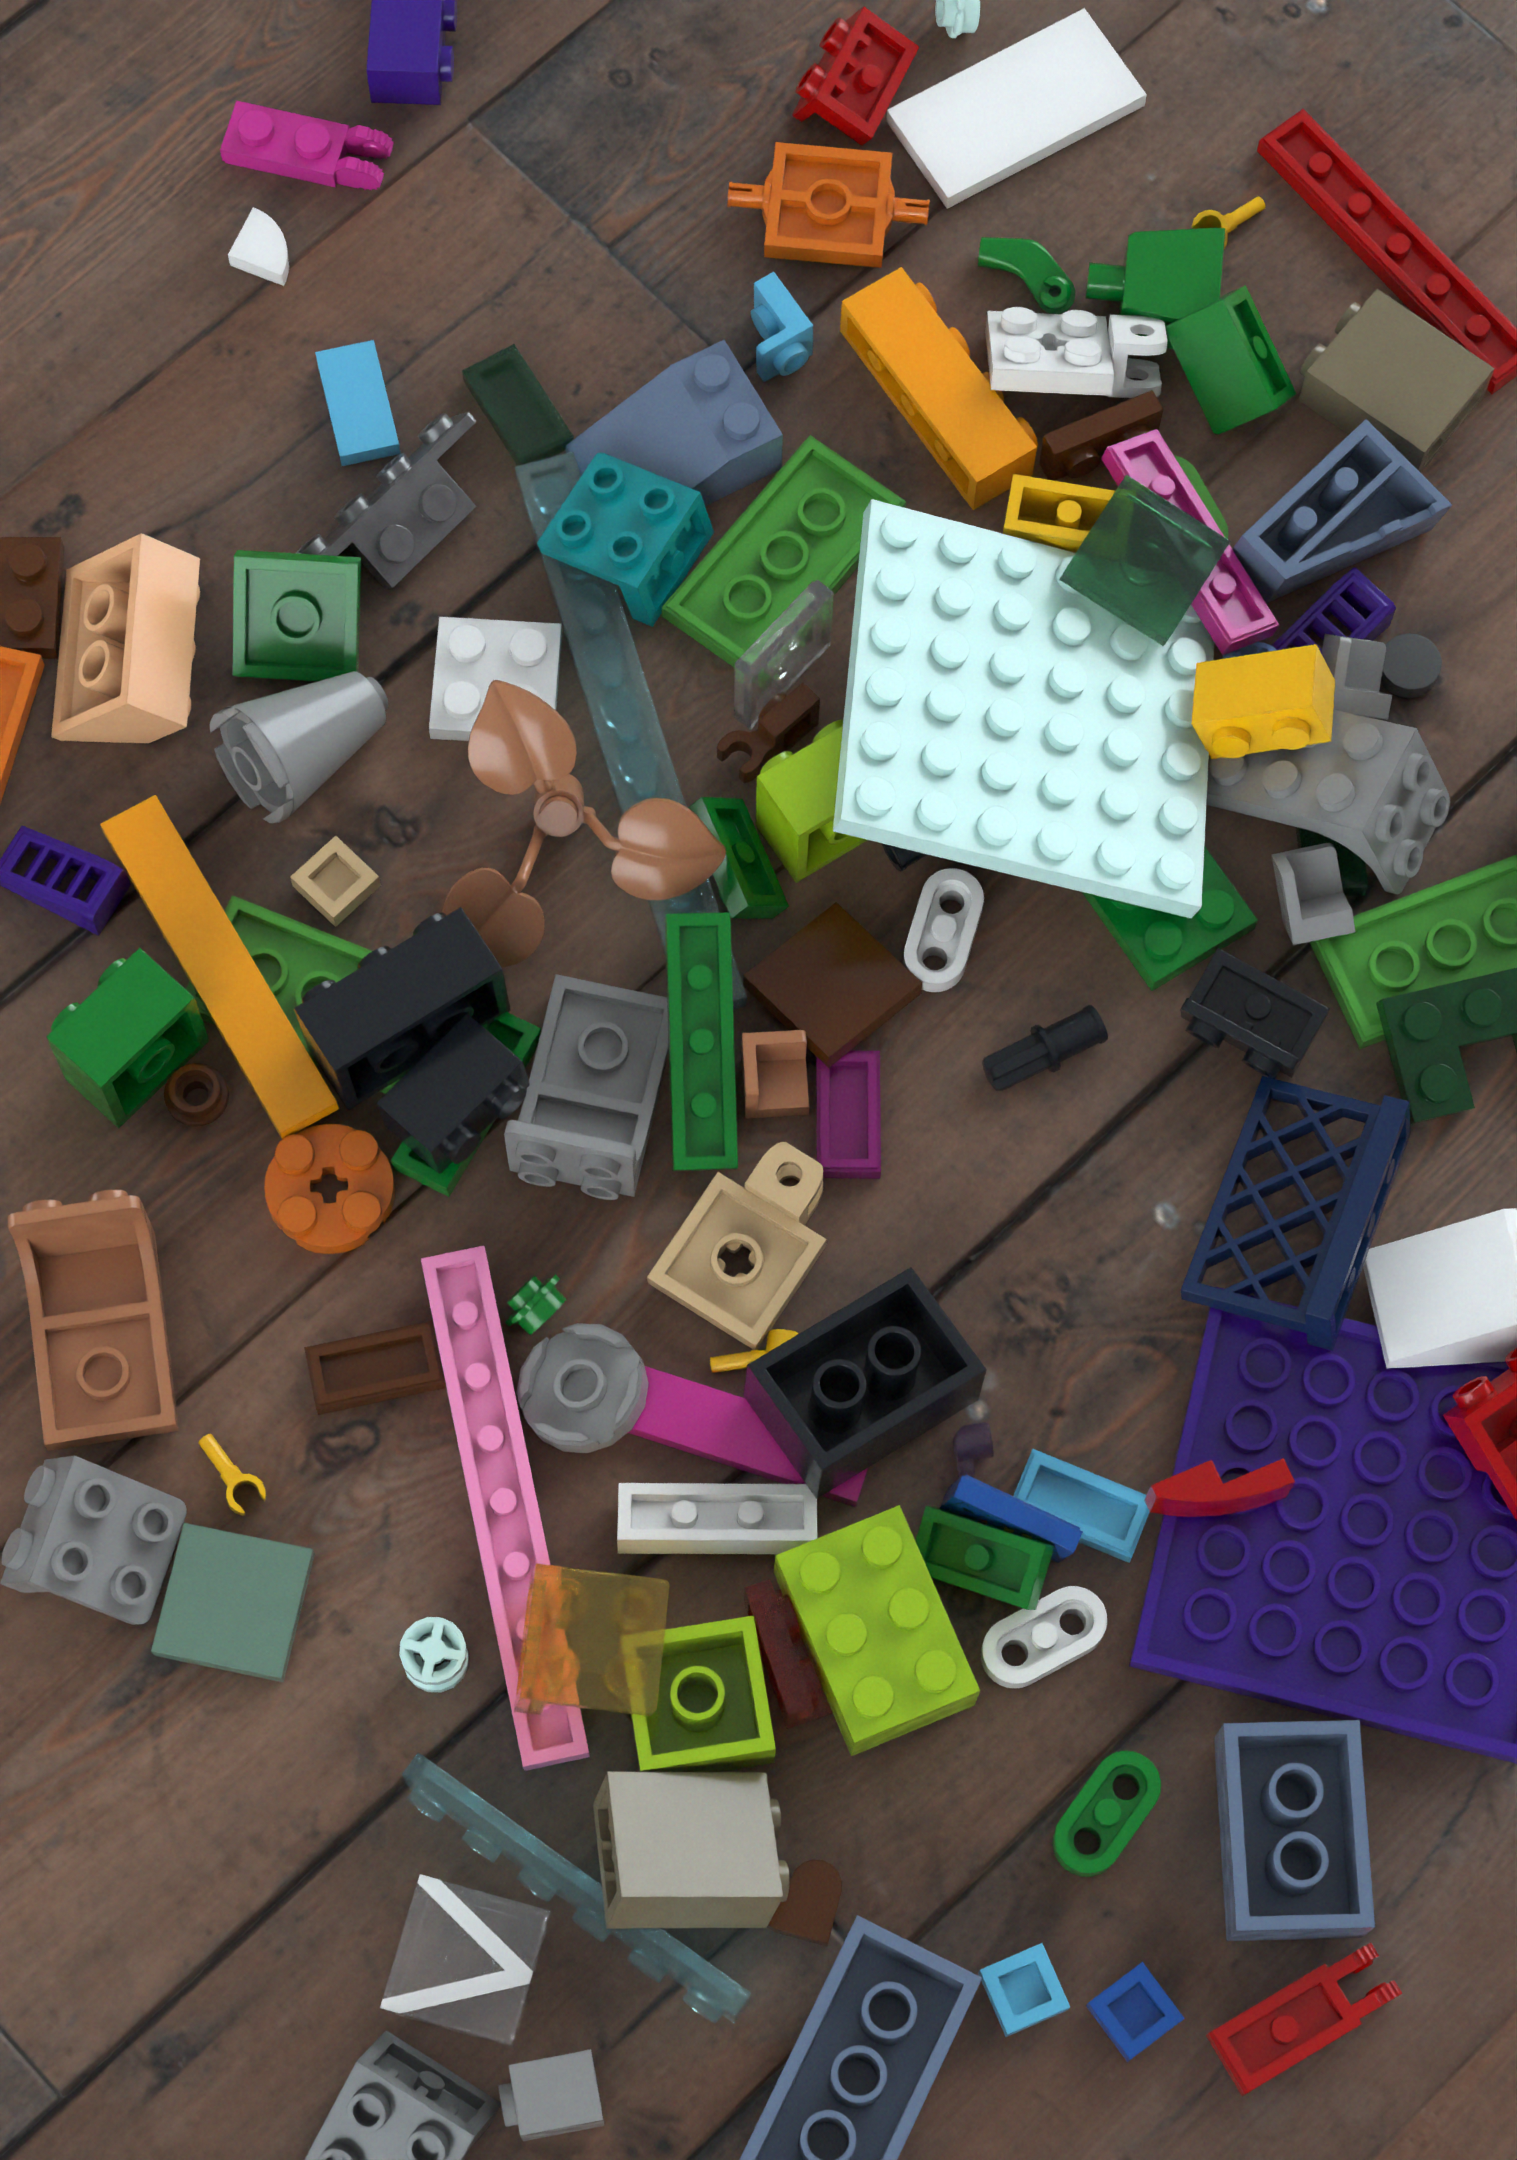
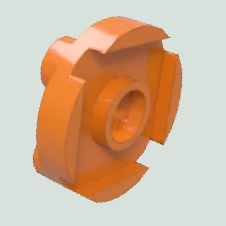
M316 1125L301 1130L297 1134L286 1136L277 1145L275 1156L268 1165L265 1176V1198L273 1221L288 1237L296 1240L297 1245L315 1253L337 1254L360 1247L370 1239L369 1235L378 1229L382 1221L385 1223L394 1205L395 1183L387 1156L379 1148L377 1141L371 1134L345 1125ZM334 1174L338 1181H347V1190L337 1192L336 1202L324 1203L321 1193L312 1192L314 1184L322 1182L325 1175Z

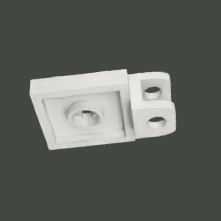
M1011 307L1004 311H987L985 336L991 390L1104 395L1116 398H1134L1153 390L1156 397L1161 394L1162 382L1159 365L1148 360L1128 358V355L1150 356L1166 352L1168 340L1165 322L1160 319L1146 316L1110 314L1109 326L1107 327L1106 316H1095L1083 310H1070L1063 314L1035 313L1023 307ZM1136 334H1144V335H1148V336H1139V335H1136ZM1129 378H1138L1142 380H1132Z

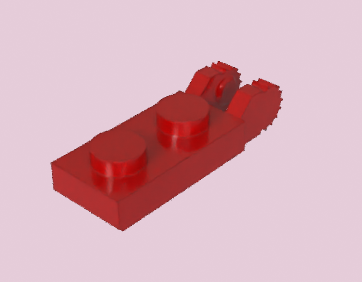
M1371 1942L1330 1967H1327L1326 1963L1206 2035L1242 2097L1362 2024L1360 2019L1402 1994L1395 1980L1389 1983L1383 1982L1366 1992V1996L1351 2005L1338 1985L1337 1981L1349 1974H1357L1373 1964V1960L1379 1954Z

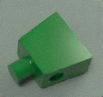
M1225 228L1140 231L1128 235L1123 266L1089 262L1085 299L1120 302L1119 315L1157 318L1165 322L1166 328L1172 322L1194 313L1220 298ZM1136 334V335H1139V336H1148V335H1144V334ZM1167 337V348L1174 350Z

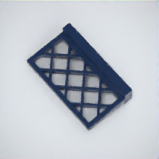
M1262 1076L1181 1287L1182 1299L1307 1333L1308 1344L1333 1351L1411 1135L1409 1101L1384 1095L1380 1106ZM1271 1099L1297 1105L1304 1119L1274 1132L1265 1115ZM1343 1117L1365 1123L1361 1137L1337 1148L1323 1127ZM1261 1130L1264 1137L1256 1140L1258 1133ZM1313 1131L1326 1153L1295 1166L1282 1145ZM1273 1150L1285 1172L1254 1185L1245 1171L1247 1162ZM1353 1157L1350 1167L1348 1168L1344 1161ZM1334 1166L1344 1182L1342 1189L1316 1201L1305 1184L1304 1179ZM1239 1183H1241L1244 1190L1236 1194ZM1290 1185H1294L1306 1207L1274 1220L1262 1198ZM1252 1203L1265 1225L1233 1239L1225 1225L1227 1215ZM1333 1211L1331 1219L1328 1222L1324 1214ZM1311 1220H1315L1324 1235L1321 1245L1296 1256L1283 1233ZM1220 1236L1224 1244L1215 1248ZM1273 1238L1286 1261L1254 1275L1242 1252ZM1231 1257L1245 1279L1224 1290L1201 1284L1207 1268ZM1313 1265L1308 1277L1304 1269ZM1294 1274L1304 1290L1298 1309L1271 1303L1262 1288ZM1253 1293L1255 1298L1249 1297L1247 1295Z

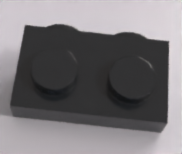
M1217 948L1190 998H1186L1180 1009L1181 1017L1190 1022L1186 1028L1189 1034L1215 1048H1219L1224 1040L1246 1052L1241 1060L1244 1064L1272 1079L1276 1078L1279 1071L1291 1078L1293 1077L1330 1008Z

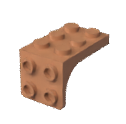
M104 1190L90 1195L88 1202L62 1205L57 1200H38L24 1205L22 1212L8 1215V1229L18 1250L28 1298L43 1439L46 1449L52 1451L179 1431L156 1237L140 1198L133 1195L128 1196V1193L123 1190Z

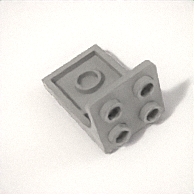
M1333 710L1331 742L1307 745L1295 750L1278 749L1251 753L1240 758L1211 759L1209 756L1206 805L1303 828L1324 835L1342 844L1364 860L1376 874L1384 891L1393 894H1400L1409 878L1417 874L1422 864L1423 851L1435 828L1443 824L1449 811V793L1417 728Z
M555 974L529 1078L530 1085L527 1087L518 1121H507L504 1133L509 1171L518 1172V1177L521 1180L538 1186H554L556 1181L580 1185L582 1192L599 1199L615 1200L618 1199L619 1194L635 1197L669 1055L667 997Z

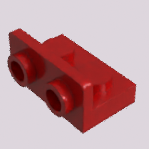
M864 6L846 21L840 17L837 18L828 28L819 45L825 53L819 64L814 63L799 81L795 93L801 96L792 114L797 120L803 122L816 113L861 146L873 138L919 49L917 44Z

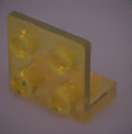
M536 1563L529 1579L514 1712L541 1715L546 1704L644 1716L653 1715L657 1709L669 1582L665 1579Z

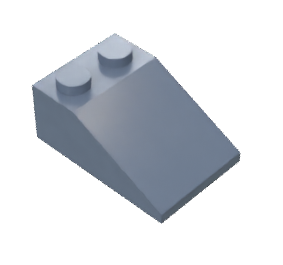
M722 340L670 365L566 445V452L580 476H582L594 456L602 452L699 491L705 506L780 470L782 468L783 434L726 341Z

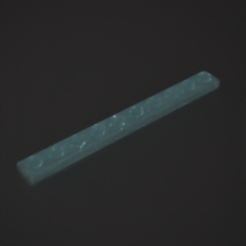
M574 452L515 466L516 480L536 544L581 477ZM538 547L621 816L634 804L650 798L670 799L686 806L616 584L546 556L540 552ZM709 878L695 889L683 895L665 900H648L665 957L666 914L720 913ZM731 949L734 1010L747 1006V996Z

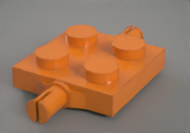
M775 142L773 168L765 180V185L733 183L730 181L727 207L762 209V215L766 224L764 257L882 268L884 239L892 227V221L927 225L930 200L895 197V190L891 182L893 157L891 152Z

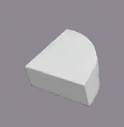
M253 207L228 254L230 266L284 286L289 273L288 250L284 235L271 217Z

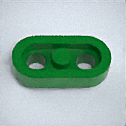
M1119 1751L1107 1756L1099 1764L1061 1817L1053 1833L1052 1846L1057 1861L1068 1872L1081 1877H1093L1107 1871L1151 1812L1160 1796L1161 1779L1157 1768L1147 1757L1134 1751ZM1118 1778L1130 1779L1136 1786V1796L1130 1800L1118 1798L1113 1791V1782ZM1079 1832H1090L1098 1841V1850L1090 1855L1080 1853L1075 1848L1074 1836Z

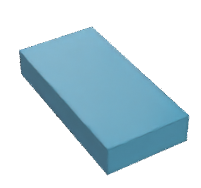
M374 340L315 352L341 466L401 454Z
M1035 1449L1031 1451L1013 1496L1080 1527V1531H1083L1079 1543L1128 1563L1131 1561L1150 1513L1144 1501L1147 1495Z

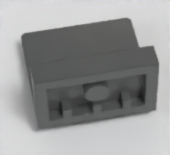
M386 2030L356 2061L304 2160H464L469 2150L491 2125L501 2107V2102Z

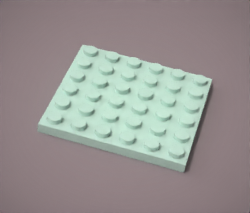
M871 499L863 512L833 832L1192 918L1202 906L1209 752L1206 751L1191 723L1196 663L1213 660L1214 641L1176 579Z

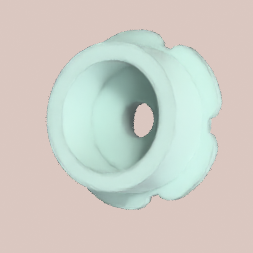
M936 0L935 16L937 25L939 27H946L950 38H957V35L961 33H975L980 18V0Z

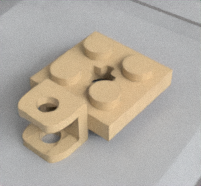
M780 1142L764 1154L746 1180L745 1188L717 1172L647 1276L648 1284L753 1350H758L768 1335V1331L772 1329L827 1246V1239L805 1226L822 1198L823 1166L787 1142ZM787 1178L799 1181L794 1186H784L780 1182ZM741 1247L748 1248L751 1251L748 1262L754 1267L752 1271L747 1275L739 1272L735 1277L725 1274L726 1263L720 1258L721 1254L725 1250L736 1253Z

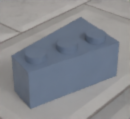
M1365 419L1240 537L1233 547V551L1264 601L1269 603L1432 530L1451 508L1452 504Z

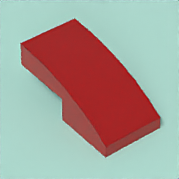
M1283 1458L1223 1484L1213 1461L1209 1460L1151 1485L1144 1501L1150 1513L1184 1517L1218 1516L1254 1509L1284 1499L1295 1484V1480Z

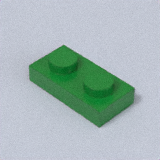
M701 797L688 808L703 821L713 836L726 848L725 858L713 873V876L718 885L719 896L730 912L731 918L773 919L788 908L789 904L744 800L741 798Z
M936 1506L925 1507L916 1537V1544L932 1578L1026 1610H1036L1054 1545Z

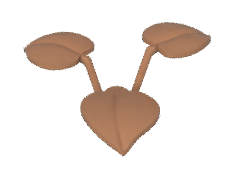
M493 680L489 685L483 705L470 732L468 742L470 766L483 784L503 794H519L534 785V820L536 825L533 828V836L518 874L511 885L495 869L478 868L465 874L452 886L446 896L441 913H445L447 916L461 907L502 968L518 964L534 953L543 938L545 921L543 909L535 898L521 893L529 879L543 840L547 835L554 837L567 836L575 832L581 823H586L607 848L617 851L611 865V874L615 884L628 894L641 899L665 900L683 895L704 883L717 870L725 858V846L713 836L703 821L693 811L670 799L650 798L634 804L620 818L618 824L619 838L612 836L596 817L595 810L584 806L583 787L574 776L569 774L575 766L577 748L573 732L564 718L533 693L504 681Z

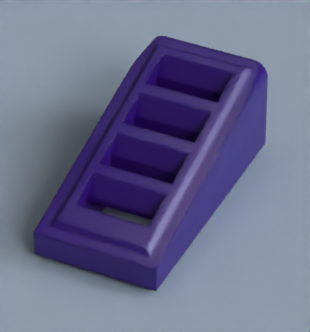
M1353 567L1334 583L1271 646L1276 650L1314 645L1316 643L1308 636L1312 631L1323 641L1325 634L1346 637L1327 619L1332 614L1352 632L1348 637L1373 641L1390 626L1396 607L1364 574Z
M23 825L0 859V886L98 936L131 886L124 868ZM28 847L38 851L23 876L13 873ZM50 858L58 862L44 885L35 882ZM70 868L77 871L64 893L56 890ZM91 878L97 881L89 896L85 902L77 899L85 884Z

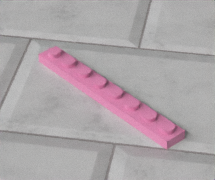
M485 1246L421 1258L523 1769L528 1771L588 1758L590 1754Z

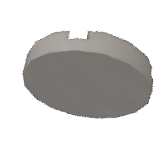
M576 1323L562 1328L564 1332L556 1334L550 1340L548 1337L544 1338L533 1347L520 1369L517 1397L525 1420L543 1442L563 1452L590 1453L613 1445L632 1430L645 1408L649 1382L642 1358L622 1334L602 1324Z

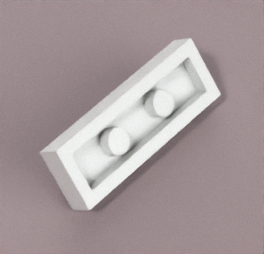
M619 1483L618 1554H780L817 1539V1499L806 1484Z

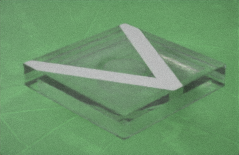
M420 1874L380 2009L388 2013L513 2048L550 1921L551 1911Z

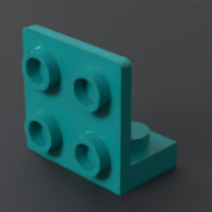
M599 452L594 456L538 540L537 545L540 552L546 556L620 586L632 619L653 627L662 614V606L679 588L714 534V529L699 491Z

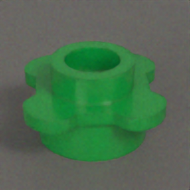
M555 1274L543 1283L535 1275L530 1278L507 1301V1304L514 1312L504 1323L508 1327L513 1323H518L529 1335L534 1333L566 1301V1298L555 1287L560 1278Z

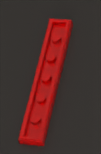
M1304 109L1259 140L1257 152L1414 314L1495 368L1487 388L1491 394H1494L1517 376V328Z

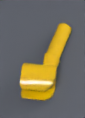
M1258 196L1225 215L1215 210H1205L1194 218L1192 229L1225 228V249L1228 242V233L1236 229L1241 223L1263 211L1266 207L1265 202Z
M772 1329L768 1331L765 1350H751L749 1352L710 1357L712 1373L745 1369L749 1363L799 1333L786 1329Z
M212 1434L203 1436L198 1444L219 1471L220 1477L227 1485L226 1499L230 1509L236 1514L246 1515L242 1507L233 1498L235 1490L243 1484L253 1485L265 1502L266 1490L263 1482L257 1476L243 1474L237 1465L233 1464Z

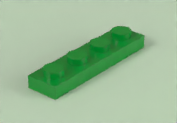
M730 912L666 914L665 945L672 1171L738 1169Z

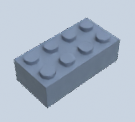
M857 1915L740 2160H897L982 1977Z

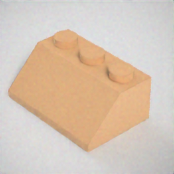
M141 533L66 569L52 738L60 741L149 744L187 727V719L191 710V698L189 696L191 669L196 651L194 641L196 606L200 597V587L198 585L199 557Z

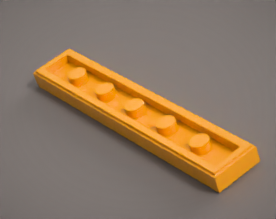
M154 795L101 823L100 826L105 837L126 870L130 880L280 1137L283 1139L286 1136L295 1134L339 1110L333 1094L157 796Z

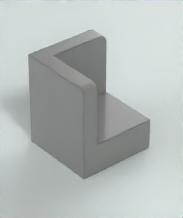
M1330 634L1324 635L1321 654L1335 679L1333 710L1388 720L1392 695L1379 692L1386 653V645L1383 642Z
M1323 843L1271 854L1282 921L1293 945L1356 932L1352 908L1342 890L1337 852L1332 843Z

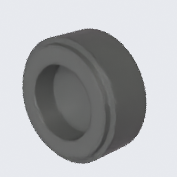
M1407 633L1392 638L1386 644L1381 677L1382 685L1390 693L1402 698H1416L1428 693L1434 687L1441 671L1442 659L1439 650L1429 639L1418 634Z

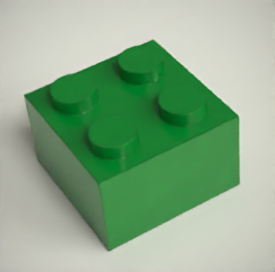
M141 948L134 952L127 960L120 958L113 962L99 978L98 988L81 1004L75 1002L63 1009L52 1023V1032L46 1036L65 1080L118 1129L167 1083L169 1077L177 1069L184 1066L209 1042L195 997Z

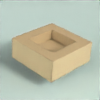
M334 836L290 876L292 886L335 927L381 886L379 876L337 836Z

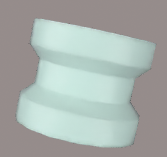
M426 1617L414 1622L405 1631L400 1641L399 1656L407 1678L417 1688L426 1692L441 1693L454 1688L464 1678L469 1666V1652L462 1632L453 1622L441 1617ZM444 1659H445V1660H450V1662H446V1661H445V1662H443L441 1665L437 1666L436 1669H435V1671H434V1668H435V1665H436V1664L441 1663Z

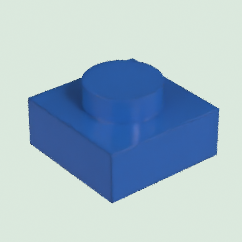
M1143 1962L1086 2005L1127 2062L1185 2019Z

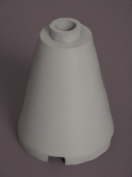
M353 671L229 706L213 714L210 721V733L220 728L223 744L214 748L228 781L242 801L250 809L261 804L271 812L263 820L268 823H280L290 817L385 725V710L388 709V699L383 688L374 678H365L362 674Z

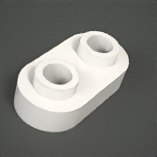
M956 868L940 870L931 875L922 888L904 948L903 965L922 982V990L942 992L952 988L962 978L982 914L984 893L978 880L964 870ZM945 900H955L960 903L962 910L955 914H949L942 910L940 904ZM934 955L942 958L946 965L939 970H931L924 965L923 960L928 956Z
M1068 1586L1041 1598L1038 1601L1036 1610L1021 1609L1000 1620L989 1629L982 1644L981 1662L985 1672L994 1682L1001 1686L1023 1688L1090 1653L1101 1642L1106 1631L1107 1613L1104 1604L1092 1591L1079 1586ZM1066 1614L1077 1615L1084 1624V1630L1076 1635L1067 1634L1060 1626V1618ZM1008 1645H1017L1024 1650L1026 1661L1019 1666H1011L1004 1661L1002 1650Z

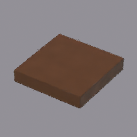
M837 902L743 975V987L789 1031H806L807 1048L828 1068L922 994V982Z

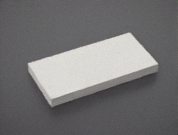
M1083 8L887 109L886 122L948 209L1144 107L1147 94L1091 16Z

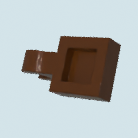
M804 682L789 695H786L784 692L778 693L760 711L757 730L752 732L743 730L732 731L719 741L717 758L723 762L733 752L743 751L747 753L750 759L739 768V779L743 783L754 780L760 774L762 767L770 759L791 749L819 724L820 698Z

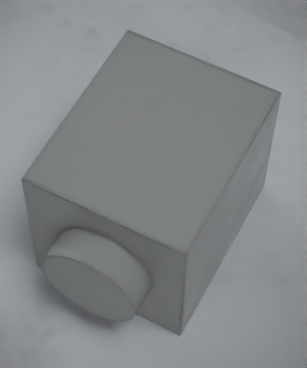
M591 2049L509 2065L511 2083L499 2085L505 2127L519 2126L520 2136L523 2141L605 2126Z

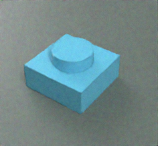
M1043 1943L980 1969L978 1972L979 1976L982 1977V1984L1005 2037L1061 2014L1070 2008Z

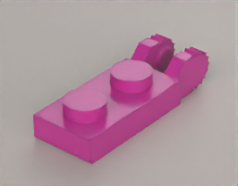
M236 100L220 153L222 161H225L227 164L335 188L337 184L372 191V189L377 190V188H380L384 176L383 169L367 160L362 161L355 157H345L346 153L368 158L373 157L374 159L379 158L380 160L382 158L387 159V156L390 157L394 142L388 134L376 129L372 130L369 127L357 125L350 128L346 124Z

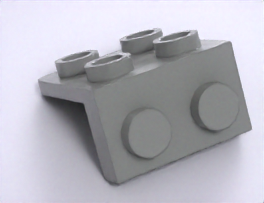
M75 1455L44 1460L43 1466L35 1469L27 1483L24 1500L29 1505L21 1527L11 1533L3 1549L1 1561L2 1565L6 1566L0 1584L22 1593L48 1591L132 1625L146 1623L152 1615L187 1514L185 1503L179 1498Z

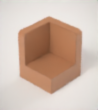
M806 1031L742 1033L741 1061L745 1119L809 1115Z

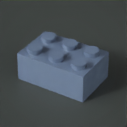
M1360 1720L1223 1723L1214 1737L1227 1941L1363 1938L1375 1928Z

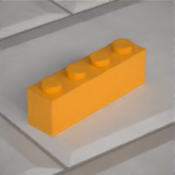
M900 267L842 301L840 332L972 510L1009 490L1013 474L1029 477L1033 475L1038 441L1032 427L1023 417H1014L1004 403L1002 391L991 390L989 372L981 373L970 358V350L966 340L955 327L947 328L937 314L936 304L931 293L922 283L914 284L905 270Z

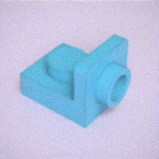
M775 272L754 283V309L750 311L757 331L765 340L756 347V372L765 382L778 374L782 376L792 374L807 362L809 356L813 354V324Z

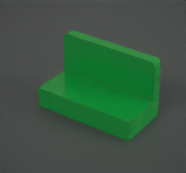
M1246 285L1225 294L1210 305L1166 326L1167 337L1214 434H1221L1267 414L1297 394Z

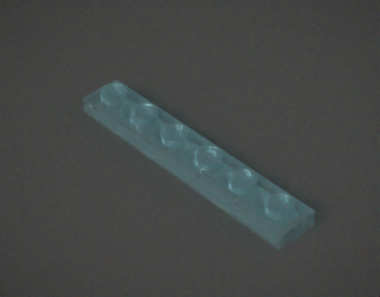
M419 1752L402 1773L406 1785L413 1790L407 1797V1800L422 1813L440 1823L445 1815L451 1817L467 1829L461 1839L472 1849L493 1863L502 1854L522 1869L516 1877L522 1885L546 1902H550L555 1894L577 1909L571 1919L599 1941L604 1943L610 1934L615 1936L632 1949L626 1958L632 1965L658 1983L662 1981L666 1974L688 1989L682 2000L709 2021L716 2024L721 2015L734 2024L751 2001V1993L662 1928L606 1929L603 1892L600 1883Z

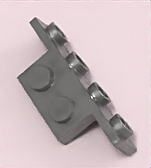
M469 411L451 418L446 413L439 415L420 432L418 437L423 444L409 458L404 453H401L391 460L377 474L376 477L382 484L367 498L362 493L352 498L334 516L339 525L325 539L320 534L312 537L296 554L338 556L348 547L356 557H361V563L384 589L393 588L476 507L437 460L477 420Z

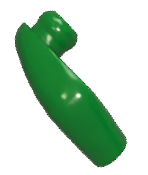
M981 237L978 267L1002 270L1020 277L1040 308L1046 313L1062 314L1071 308L1076 295L1074 284L1040 243L1032 239Z

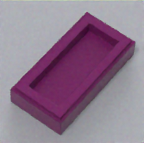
M849 1051L829 1068L816 1056V1161L823 1166V1178L880 1179L881 1177L880 1051Z

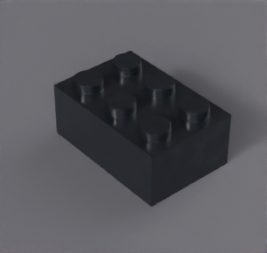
M461 907L447 916L445 913H437L428 917L414 929L411 938L392 949L389 946H384L372 951L359 962L358 970L338 982L327 980L316 985L304 995L302 1004L294 1008L310 1053L348 1110L402 1078L467 1013L483 1026L494 1022V1019L504 1012L511 1011L503 969Z
M912 1267L749 1363L746 1370L743 1396L817 1499L978 1401L987 1369Z

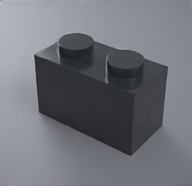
M467 1013L376 1104L385 1126L437 1173L441 1174L452 1162L459 1164L475 1151L481 1141V1133L497 1117L504 1119L520 1106L526 1096V1088L530 1084L523 1061Z

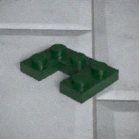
M1517 968L1381 999L1376 1003L1400 1097L1402 1100L1409 1101L1410 1125L1467 1112L1475 1108L1459 1048L1512 1036L1517 1053Z

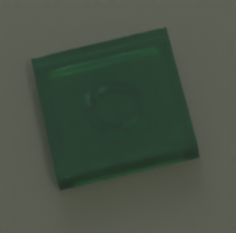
M1126 475L1059 580L1164 647L1231 541Z

